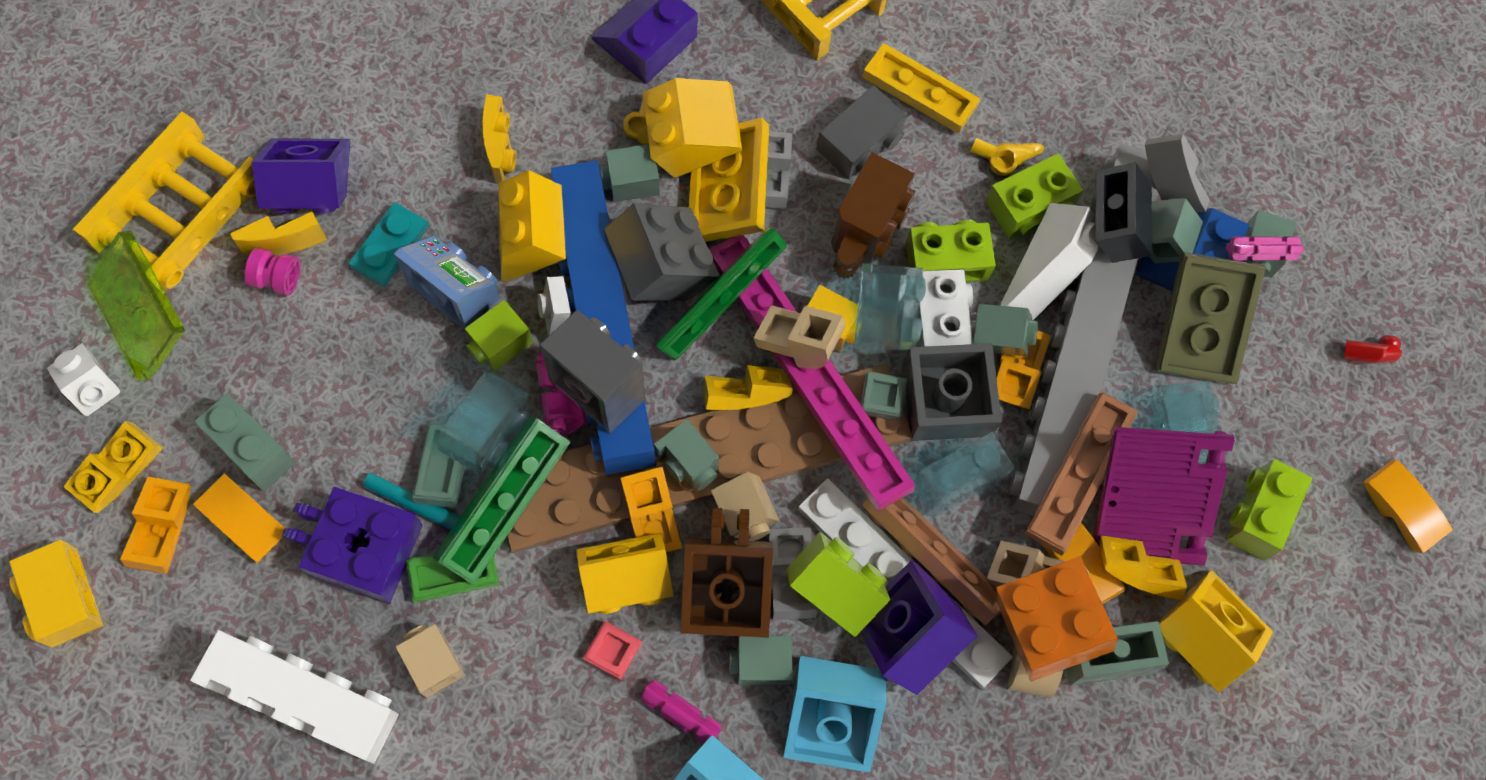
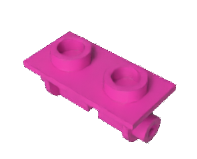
M539 351L537 353L538 358L535 360L539 386L552 389V393L545 392L541 395L545 416L544 422L551 429L565 437L588 424L586 413L549 381L543 355Z

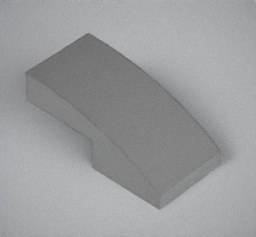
M769 131L765 207L786 209L793 133Z
M1184 134L1147 139L1145 142L1146 156L1161 200L1186 198L1196 213L1206 212L1210 199L1195 175L1199 161Z
M811 527L770 529L769 542H773L771 587L773 620L816 618L817 607L789 585L786 571L787 567L812 541Z

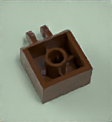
M871 152L838 209L839 216L831 244L836 253L833 272L839 278L849 279V277H853V274L856 273L860 265L869 270L875 258L880 261L883 260L892 243L891 237L895 230H899L903 225L910 210L908 207L916 193L915 190L910 188L915 173Z
M722 508L712 509L711 539H686L681 633L769 638L773 542L748 541L750 509H740V513L737 515L738 540L721 539V530L724 528ZM729 578L733 580V584L737 582L739 587L732 588L731 595L722 594V587L717 589L715 585L722 583L723 579Z

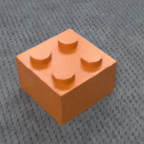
M1081 556L996 587V602L1030 682L1114 651L1118 637Z

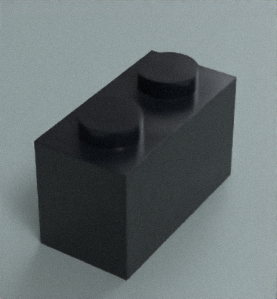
M1136 162L1096 170L1095 241L1112 263L1152 256V185Z

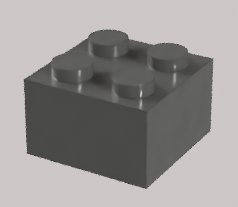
M633 203L604 229L632 300L687 301L720 277L713 262L712 253L707 248L699 229L698 220L691 208Z
M577 310L540 344L549 381L610 434L646 399L642 359L629 345L623 344L620 346L610 338L609 330L599 319L592 317L589 320Z
M992 343L909 348L903 362L904 378H907L906 398L909 426L912 433L911 441L992 437L1002 423Z

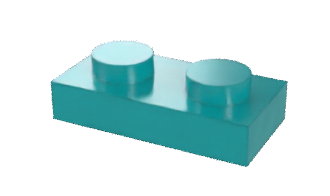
M394 202L348 263L350 268L385 288L399 269L394 253L401 247L418 242L430 227L428 221Z

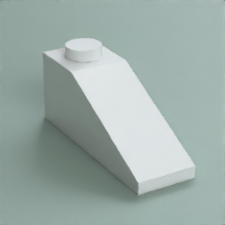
M1050 203L1000 306L1028 308L1033 321L1092 262L1099 245L1095 241L1096 214L1089 207Z

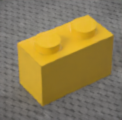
M661 533L577 549L578 566L588 614L594 612L611 614L619 611L624 606L639 603L642 605H655L662 602L664 598L674 596Z
M58 540L9 561L14 575L9 579L10 586L16 598L23 603L26 616L22 618V622L31 640L53 648L104 626L76 547L63 540Z

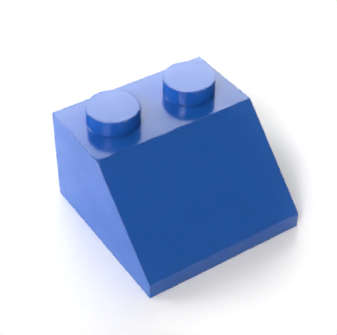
M1207 208L1206 212H1198L1197 214L1203 223L1193 253L1229 259L1226 244L1230 242L1232 237L1245 236L1250 224L1214 208ZM1149 256L1143 257L1135 275L1173 291L1179 262L1154 263Z

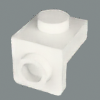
M563 276L547 277L543 294H538V311L540 318H545L548 337L574 313L570 312Z
M83 343L73 350L63 352L55 359L53 364L47 367L59 390L85 416H89L120 393L117 385L106 375L93 354Z

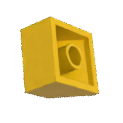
M674 78L642 92L651 159L674 178L742 151L733 88L728 81Z
M530 170L498 183L497 210L501 281L509 282L565 260L562 185Z
M1212 569L1159 622L1166 646L1175 652H1179L1191 664L1192 670L1198 679L1205 684H1210L1218 693L1257 663L1273 634V631Z

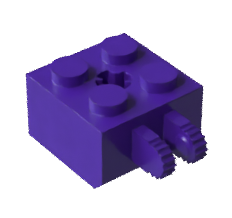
M333 487L324 510L296 503L293 513L304 520L317 522L313 535L306 534L296 528H285L281 536L287 541L306 547L299 568L308 576L390 604L407 565L406 560L409 559L423 526L414 513L337 487ZM367 539L369 542L368 547H359L356 551L355 546L357 543Z

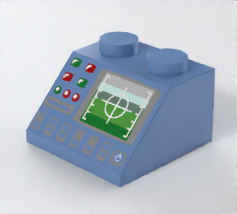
M433 236L401 247L394 253L407 285L464 330L488 312L500 299L495 276L485 267L479 265L475 268L467 262L465 253L452 242H448L445 245Z

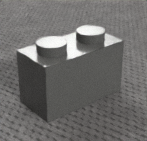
M873 85L819 132L816 150L846 178L850 179L858 171H861L871 152L878 154L885 147L891 150L901 141L904 136L902 130L907 115Z

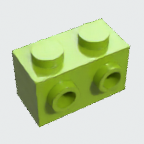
M1057 153L992 185L985 202L1009 239L1020 233L1027 237L1037 231L1050 203L1076 205L1084 190L1060 154Z
M962 220L954 225L939 226L933 222H925L910 228L905 245L911 284L918 271L964 270L966 282L989 281L996 267L989 222L976 223L974 220Z
M1275 458L1261 468L1255 467L1245 483V489L1248 491L1244 501L1236 506L1231 515L1229 524L1232 525L1226 541L1262 560H1266L1282 551L1313 478Z
M819 532L787 567L789 585L856 637L890 601L884 585L887 580L870 563L862 566L852 558L854 556L853 551L842 540L835 537L831 541Z

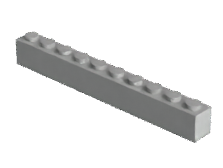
M1120 143L1113 157L1106 155L1101 169L1136 162L1152 185V201H1154L1157 189L1149 168L1146 151ZM1095 191V193H1094V195H1093V198H1092V201H1091V204H1090V209H1091L1092 211H1094L1095 214H1096V191ZM1099 246L1092 262L1075 278L1074 289L1067 290L1060 312L1066 313L1063 326L1059 324L1056 326L1050 343V347L1056 349L1053 361H1046L1040 378V383L1046 385L1043 397H1036L1030 412L1029 419L1035 421L1032 434H1025L1019 450V456L1025 458L1021 472L1017 470L1014 472L1009 485L1008 494L1014 496L1011 509L1032 516L1035 514L1096 396L1102 391L1138 258L1112 263Z

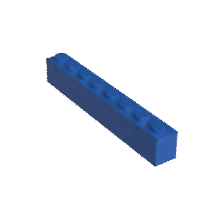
M598 160L551 168L553 182L562 185L566 259L560 261L559 264L562 276H570L572 287L566 288L570 312L579 310L589 320L592 317L599 319L609 330L610 338L620 346L627 344L634 349L618 263L604 230L610 224ZM645 401L610 434L596 422L599 436L590 437L595 462H604L606 475L656 466ZM586 413L588 423L596 422Z

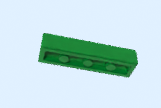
M767 227L657 340L656 346L674 361L677 360L785 250L787 243L772 227Z
M528 418L442 542L433 559L474 585L562 456L570 441L538 418Z

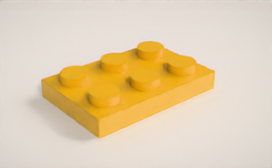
M763 118L738 123L742 151L691 171L689 208L692 209L693 214L698 220L699 229L705 242L764 231L769 124Z

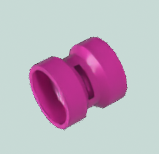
M260 247L252 250L245 267L246 285L257 289L270 287L275 293L286 296L294 292L300 276V260L297 256L289 254L275 256L270 250Z

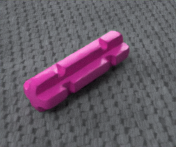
M1235 236L1226 244V251L1228 252L1229 259L1246 261L1247 259L1250 261L1297 260L1299 255L1303 253L1304 246L1301 245L1300 238L1296 236Z
M652 680L647 685L641 696V701L653 710L656 707L661 710L660 715L689 734L690 731L695 733L694 738L703 745L712 735L717 738L722 727L720 723L710 716H707L706 719L702 717L700 709L675 692L672 694L666 692L668 687L659 681Z

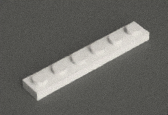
M828 478L798 507V511L831 541L835 537L842 540L853 551L854 556L852 558L862 566L870 563L877 568L887 580L884 583L885 586L912 560ZM961 607L978 636L953 662L980 689H983L1013 657Z

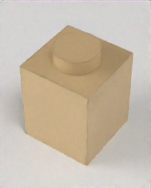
M746 472L711 490L718 508H722L724 522L732 537L738 538L739 536L737 515L740 513V509H750L748 541H755L768 535L771 532L769 526L779 522L763 482L758 475Z
M427 624L410 630L403 636L405 641L396 646L416 687L426 698L466 676L442 630L436 624L429 628Z

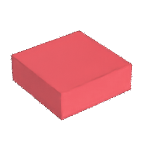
M604 620L583 660L621 681L639 650L642 641Z

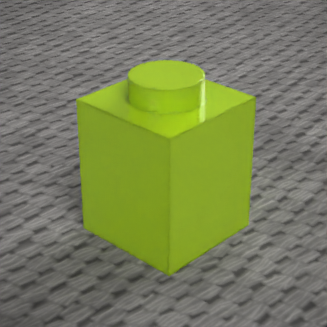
M505 300L465 328L470 341L466 345L467 350L479 365L487 362L493 371L499 369L533 343L530 329Z

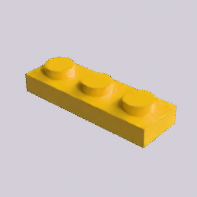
M884 42L864 69L862 76L865 80L958 134L964 128L981 100Z

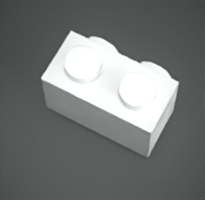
M964 270L916 272L910 287L917 347L973 344L976 321H970L969 307H972L973 289L971 284H966Z

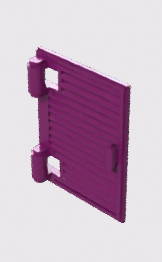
M1114 427L1093 537L1096 543L1099 545L1101 536L1143 541L1145 552L1148 556L1180 560L1181 564L1205 565L1207 559L1205 541L1206 537L1212 538L1228 471L1224 460L1226 452L1233 449L1234 435H1229L1223 431L1199 433ZM1201 449L1208 450L1206 464L1198 463ZM1182 535L1189 536L1187 548H1179Z

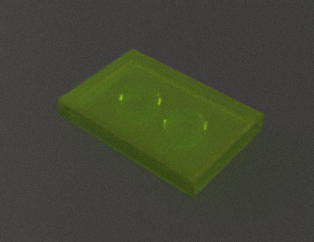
M132 231L118 232L87 281V284L137 380H149L160 368L185 332V329Z

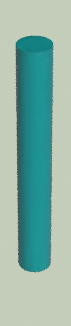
M372 472L367 475L363 483L364 488L446 529L451 530L460 518L459 515L441 506L414 504L412 492Z

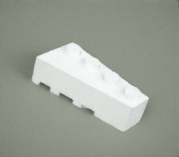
M220 630L217 631L190 681L225 695L233 701L262 712L277 721L308 733L363 760L375 763L399 715L388 708L392 701L391 699L367 689L363 697L349 690L352 684L351 681L329 671L325 678L309 672L313 664L292 654H288L285 660L270 654L274 648L273 646L257 638L249 636L247 641L244 642Z

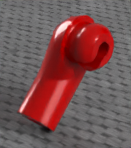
M1392 335L1382 336L1378 344L1346 340L1343 360L1364 363H1394L1402 355V350H1400L1401 341Z

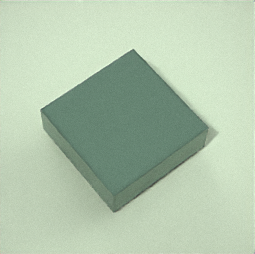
M866 371L860 402L866 414L872 417L900 421L907 378Z

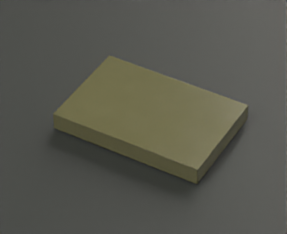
M1181 252L1155 369L1158 372L1237 384L1266 266Z

